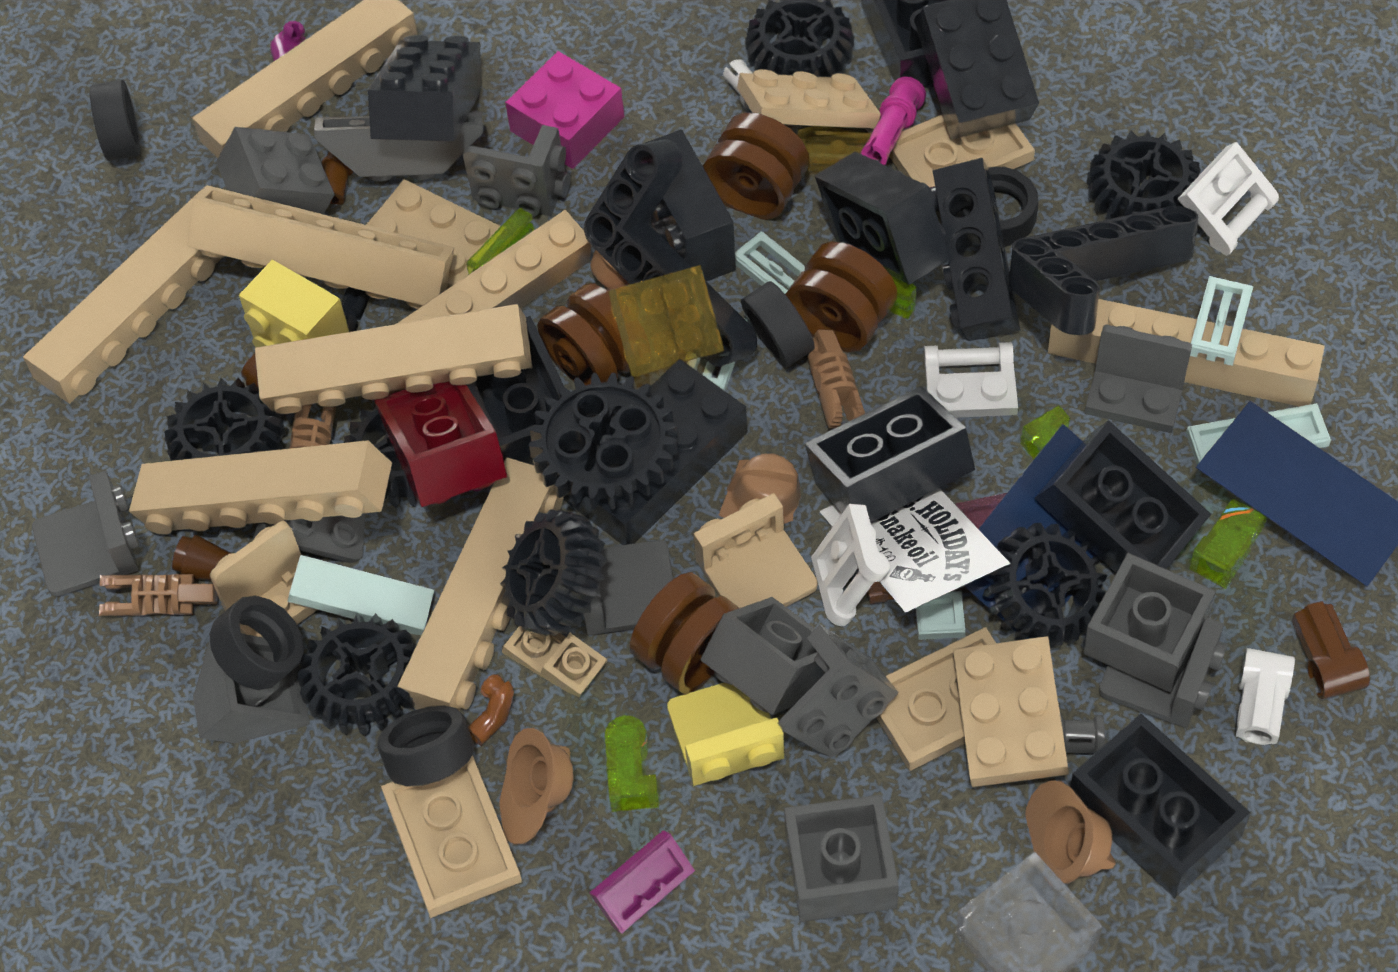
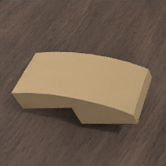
M521 626L517 628L502 649V653L577 697L583 694L608 660L571 633L567 637L561 633H558L556 636H543L524 630Z

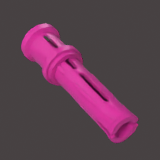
M901 77L893 82L889 91L890 96L885 98L880 106L881 118L861 151L862 155L875 159L883 165L886 164L902 130L909 128L914 123L917 116L916 110L922 107L926 99L924 86L912 77Z

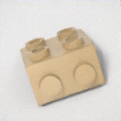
M774 493L763 499L750 500L739 511L723 519H713L705 523L699 531L694 533L696 561L718 596L726 597L740 608L770 597L775 598L787 607L817 590L815 575L784 531L783 506Z
M285 521L260 531L252 542L238 552L223 557L211 571L210 578L224 611L240 598L255 595L270 599L284 608L297 625L318 610L287 602L301 553L292 528ZM240 624V632L242 634L262 637L260 633L251 627Z

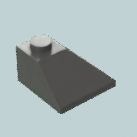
M242 634L245 642L253 652L266 660L274 661L270 646L263 637ZM209 640L193 695L199 737L208 740L238 743L308 726L310 722L307 706L301 698L300 688L302 687H300L297 680V672L300 671L299 665L272 688L256 690L244 687L229 678L217 664L210 649Z

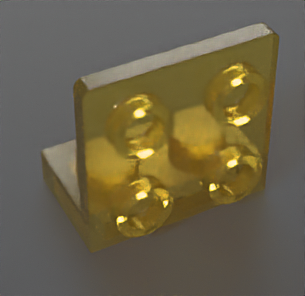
M701 265L609 291L612 314L617 322L624 347V357L629 364L633 377L672 366L679 359L685 362L724 351Z

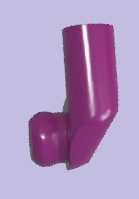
M297 21L287 22L283 27V31L274 37L270 45L273 61H276L305 41V28L301 23Z

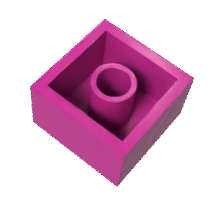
M559 51L505 102L510 132L534 145L542 125L558 128L561 146L566 148L564 164L572 169L624 118L621 88Z

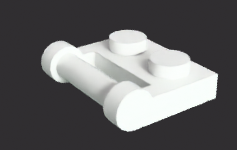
M1235 142L1222 150L1180 195L1178 200L1184 207L1197 212L1198 224L1209 236L1210 246L1228 256L1237 247V239L1265 209L1269 211L1278 202L1279 195L1240 145ZM1249 190L1251 192V200L1226 226L1222 218Z
M1012 342L998 343V347L938 350L937 345L924 346L926 390L955 418L1017 415L1018 402ZM999 364V372L939 374V367Z
M849 504L811 557L827 618L838 626H846L850 623L856 614L857 604L873 583L881 581L890 569L888 559L878 552L876 532L870 523L866 505ZM857 569H859V572L857 573V575L854 577V579L851 581V583L848 585V587H847V588L845 589V591H844V590H843V587L846 585V583L849 581V579L854 575L855 571H856Z

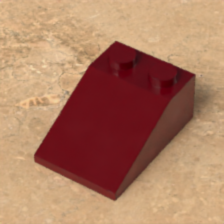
M448 381L433 384V388L428 391L408 392L405 389L390 394L387 397L374 400L407 481L421 507L444 503L453 496L473 489L489 487L495 481L508 477L496 431L467 385H453Z

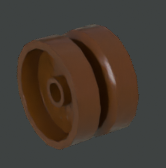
M744 112L732 117L718 139V143L704 162L703 168L726 207L759 219L768 220L778 217L793 195V189L801 181L809 167V153L803 141L789 127L778 120L759 113Z
M832 241L819 246L805 265V271L799 274L785 295L804 320L812 337H815L817 330H833L842 351L855 352L860 351L868 343L877 330L878 323L888 314L897 301V287L888 271L868 253L850 244Z
M595 283L584 284L569 296L567 307L556 306L540 318L537 324L538 333L555 365L573 382L578 377L585 386L591 384L593 373H597L601 383H607L611 373H616L618 379L617 372L628 373L647 356L646 343L631 315L614 296Z
M694 573L681 574L670 581L643 611L631 636L630 652L653 670L661 668L662 678L678 691L686 695L697 691L714 675V670L700 659L723 614L740 607L724 596L715 598V589Z

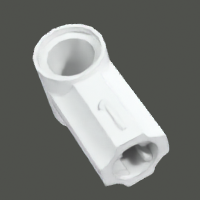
M1246 648L1242 663L1244 671L1241 684H1239V690L1243 691L1237 719V737L1245 742L1255 744H1277L1284 699H1287L1290 691L1295 657Z

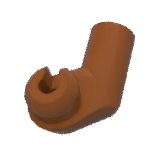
M498 674L489 676L482 684L481 694L488 698L489 702L486 709L468 726L472 740L480 746L508 720L514 690L509 681L504 682Z

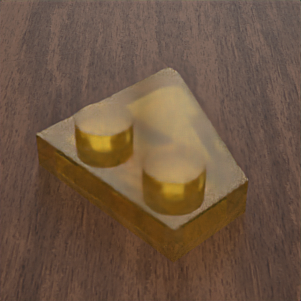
M811 126L798 130L797 136L803 141L809 153V167L807 171L820 172L855 151L861 154L874 128Z

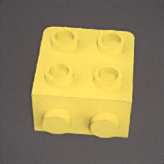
M724 682L691 692L687 695L674 697L667 704L668 714L693 786L719 780L735 773L765 766L771 762L784 759V735L781 727L778 725V718L771 719L768 712L756 708L750 702V698L734 685Z

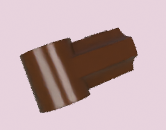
M1320 601L1308 604L1304 609L1294 613L1292 623L1308 658L1307 669L1309 678H1315L1320 689V693H1316L1318 698L1325 699L1367 688L1370 676L1365 657L1358 647H1351L1333 605Z

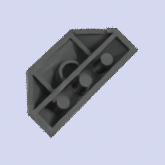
M482 112L469 113L455 142L371 139L369 116L315 117L314 127L315 139L359 177H369L373 181L390 180L396 175H410L413 179L424 180L433 178L435 174H443L464 153L466 147L471 146L483 133Z

